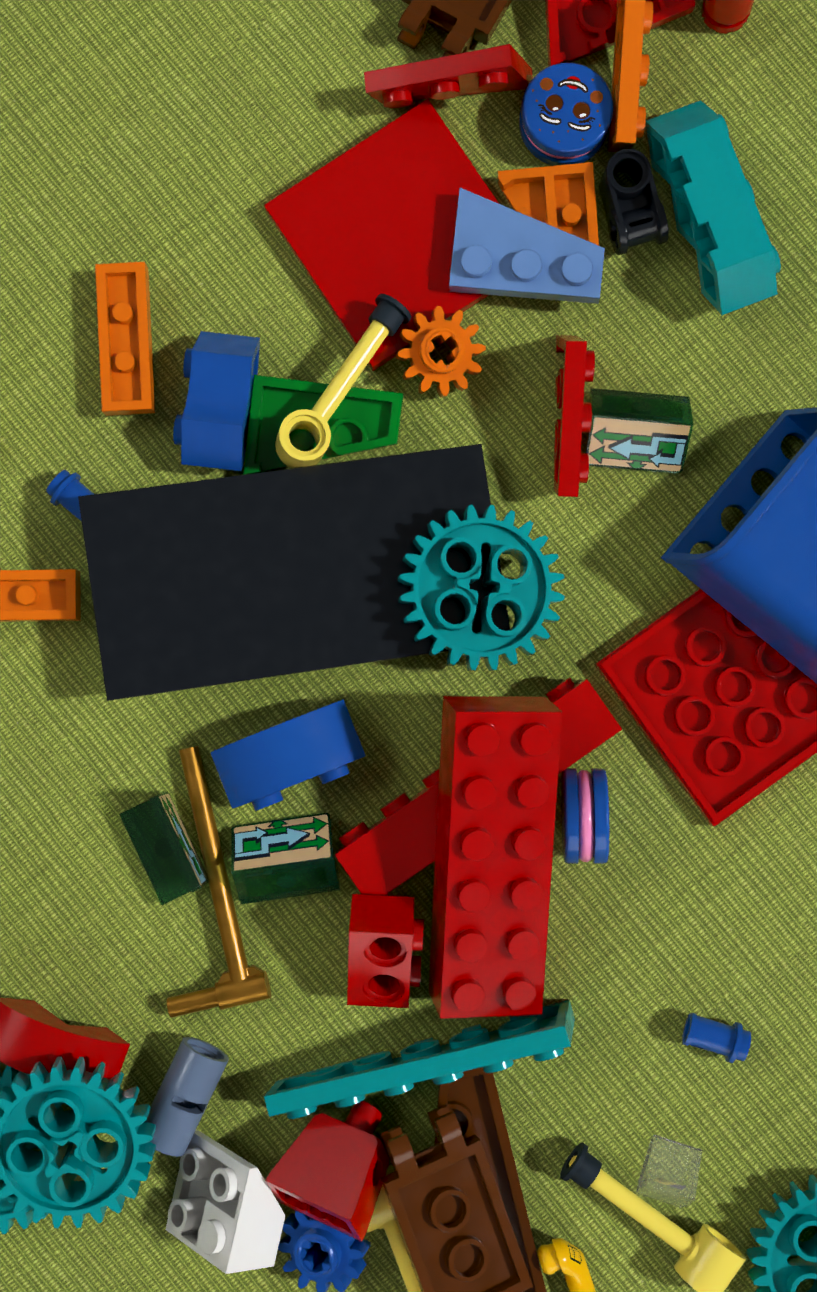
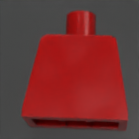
M361 1101L353 1105L345 1122L324 1113L315 1115L265 1180L278 1202L362 1242L367 1233L382 1187L381 1177L386 1175L389 1166V1157L381 1140L373 1135L382 1118L381 1112L371 1104Z

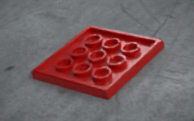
M429 99L424 100L264 205L266 213L355 346L371 324L368 318L377 306L375 299L379 294L393 297L410 312L411 320L409 323H402L392 337L387 336L369 361L368 365L372 371H375L396 357L397 352L410 347V344L404 342L399 335L403 329H410L415 333L418 332L413 322V317L418 312L423 314L428 322H431L433 310L436 306H441L444 311V319L450 320L458 310L465 312L489 296L485 294L450 292L449 281L459 189L463 188L496 203L498 201Z
M700 588L594 664L710 826L715 827L817 753V684Z

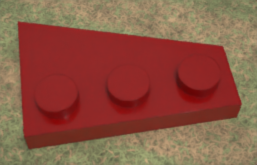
M545 0L548 67L559 63H572L615 45L617 0ZM646 0L653 2L651 29L690 14L695 8V0Z
M510 44L364 72L366 93L380 103H383V106L386 108L406 107L411 105L413 100H443L463 95L524 90L533 79L532 68Z
M556 335V352L564 353V369H559L558 377L555 379L557 409L562 410L561 419H557L555 423L553 488L558 496L578 497L579 483H587L589 474L588 453H581L582 433H590L592 405L591 402H584L585 382H593L595 353L594 351L587 350V341L578 336Z

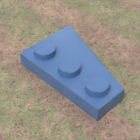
M460 188L449 281L450 292L599 304L605 248Z

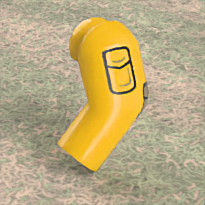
M553 1238L551 1244H543L538 1247L537 1255L543 1273L551 1275L556 1271L562 1270L569 1292H596L585 1257L577 1246L562 1238Z

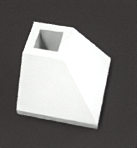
M196 1129L185 1154L180 1158V1168L172 1203L168 1210L165 1230L225 1274L274 1267L285 1213L256 1166Z

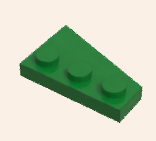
M254 375L243 475L288 467L278 457L275 447L280 426L290 413L301 409L311 410L329 384ZM351 387L327 422L331 431V440L321 460L398 445L404 394ZM298 429L289 434L291 444L300 451H310L316 447L315 438L306 430Z

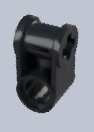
M622 149L616 152L609 159L599 183V191L607 216L609 236L615 253L617 255L626 254L629 247L655 241L658 245L666 243L669 238L667 217L664 207L659 200L651 165L647 157L635 149ZM622 171L627 172L634 178L636 185L627 188L620 186L613 174Z

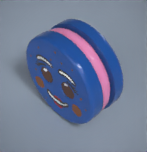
M559 63L540 71L530 81L525 90L519 116L520 134L527 149L537 159L552 166L584 163L592 158L602 147L613 118V98L608 85L599 74L581 64Z
M567 768L562 771L563 859L567 864H578L579 859L582 862L593 860V864H604L608 861L610 836L607 774L603 768H591V772L580 770L578 773L576 768Z

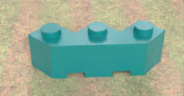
M700 100L646 120L651 165L671 185L676 229L696 250L701 293L721 315L777 295L776 274L781 270L780 258L776 248L770 242L755 204L753 189L749 181L745 179L730 141L728 127L723 116L715 113Z

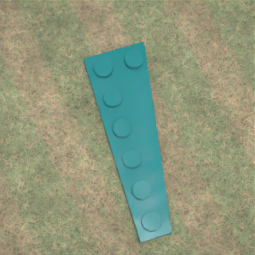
M570 999L543 1006L542 1015L509 1016L510 1021L502 1024L495 1031L488 1032V1029L481 1028V1024L461 1029L462 1033L451 1037L449 1043L440 1046L439 1040H433L432 1037L414 1042V1044L400 1051L401 1057L392 1059L391 1052L382 1051L352 1061L342 1062L278 1080L264 1096L268 1115L271 1117L286 1113L288 1119H296L315 1112L318 1105L335 1102V1106L338 1108L348 1107L363 1101L365 1094L383 1090L385 1096H395L410 1091L414 1088V1083L433 1079L436 1085L447 1084L462 1078L464 1071L483 1067L485 1073H494L511 1067L514 1064L513 1060L532 1055L535 1061L556 1058L564 1053V1048L571 1047L575 1017Z

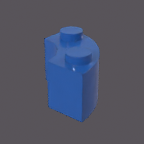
M201 331L193 348L186 349L183 372L185 378H190L189 389L183 415H176L173 430L174 444L181 445L182 465L235 471L242 470L245 461L254 375H258L259 337Z
M344 699L210 752L232 809L252 802L255 811L284 800L280 790L318 775L321 783L325 784L350 774L347 764L366 756Z

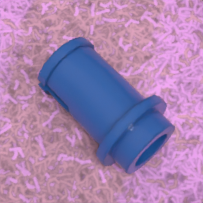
M63 470L51 481L46 489V493L52 497L50 502L53 505L61 504L82 522L78 497L94 495V493L80 482L81 476L78 473L70 474L67 470Z
M691 1012L685 1022L682 1044L724 1055L726 1062L733 1063L735 1060L744 1061L746 1059L751 1044V1032L744 1030L741 1023L735 1022L730 1026Z

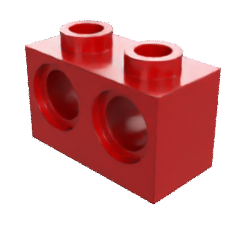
M352 894L348 945L347 1005L409 1008L410 987H420L421 956L412 955V951H422L424 919H414V897Z

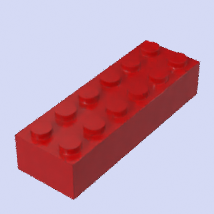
M443 696L428 990L440 1019L542 1015L562 711L546 697Z

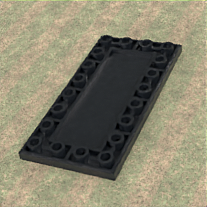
M482 444L79 496L107 701L429 654L434 640L428 636L423 640L415 641V635L422 628L420 622L404 623L403 620L414 611L413 604L398 603V598L401 595L411 592V586L398 582V577L400 574L413 573L414 570L403 561V557L406 553L421 554L412 542L417 535L432 540L427 525L432 520L439 523L444 529L447 528L445 514L448 511L453 510L460 521H463L465 509L468 505H473L478 518L483 517L486 508L491 505ZM482 544L481 576L474 583L469 584L470 589L478 591V604L472 623V631L476 634L481 630V600L492 593V588L484 586L483 583L490 552L488 544ZM458 547L448 549L446 561L449 567L459 573L467 572L471 565L468 553ZM498 558L497 567L500 574L502 575L500 559ZM453 597L442 600L440 605L442 617L449 623L460 624L465 616L463 604ZM496 604L491 613L492 621L499 629L508 631L510 630L507 605ZM444 648V649H443L442 651H440V652H446V651H449V650H446V649Z

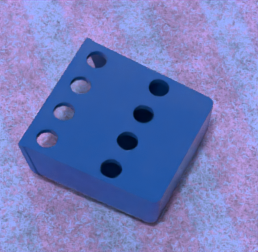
M817 407L784 410L661 558L666 563L675 567L816 684ZM790 435L798 437L804 443L792 460L786 458L781 449L783 438ZM758 471H765L775 479L762 496L756 494L751 485V478ZM727 507H736L745 516L730 533L722 526L721 513ZM698 543L707 544L712 548V550L705 553L690 554L692 547Z

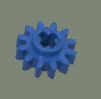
M296 1210L295 1213H291L284 1221L282 1230L285 1232V1236L279 1242L278 1250L291 1254V1257L283 1266L284 1272H292L298 1269L301 1272L298 1280V1287L300 1289L306 1287L313 1280L316 1282L317 1292H327L332 1283L337 1291L345 1292L352 1278L358 1279L367 1265L362 1257L370 1248L371 1242L363 1239L361 1242Z

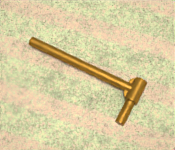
M199 746L179 750L228 971L222 974L219 981L215 982L214 987L168 997L167 1009L171 1018L215 1007L224 1010L271 998L270 984L266 971L259 969L255 965L248 966Z

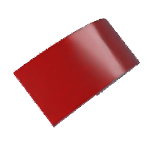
M0 998L1 1063L30 1075L35 1063L39 1061L50 1073L57 1057H62L67 1070H73L78 1058L84 1057L86 1071L93 1073L96 1066L100 1062H104V1078L110 1080L120 1073L130 1043L107 1027L67 1025L34 1000Z

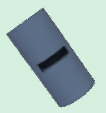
M184 1037L152 1102L148 1118L145 1121L146 1123L156 1124L153 1140L150 1141L156 1145V1151L176 1157L185 1154L229 1061L228 1056L212 1044L193 1037Z

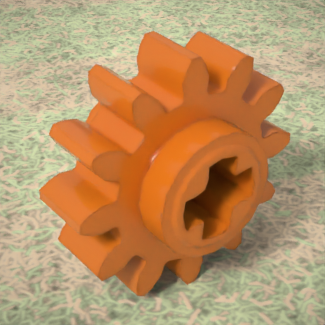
M436 306L432 312L431 322H428L423 314L419 312L415 314L413 322L418 329L417 333L410 329H403L400 332V338L404 342L409 343L410 347L397 352L396 359L401 361L409 360L411 363V367L402 376L404 380L411 379L415 375L422 378L419 383V393L423 394L433 383L437 385V392L440 398H444L449 393V382H453L458 390L463 391L468 388V382L463 373L466 372L471 375L481 373V366L471 359L472 356H477L485 351L486 346L479 343H471L470 338L476 334L479 326L474 324L463 329L460 326L463 319V311L458 310L450 320H445L442 307ZM436 340L439 346L443 342L448 344L451 352L446 356L449 364L445 365L442 359L437 363L431 359L430 353L434 349L432 341Z

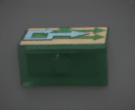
M591 388L589 402L592 405V423L585 448V453L589 455V466L666 473H681L683 471L694 425L689 397Z
M168 791L153 796L149 800L119 814L161 905L191 891H197L208 883L203 864Z
M320 813L233 826L231 829V873L240 903L248 904L339 891L340 880L333 848L330 814Z

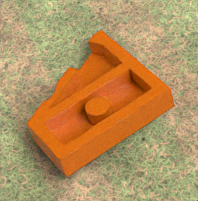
M593 162L498 171L499 187L513 210L599 246Z

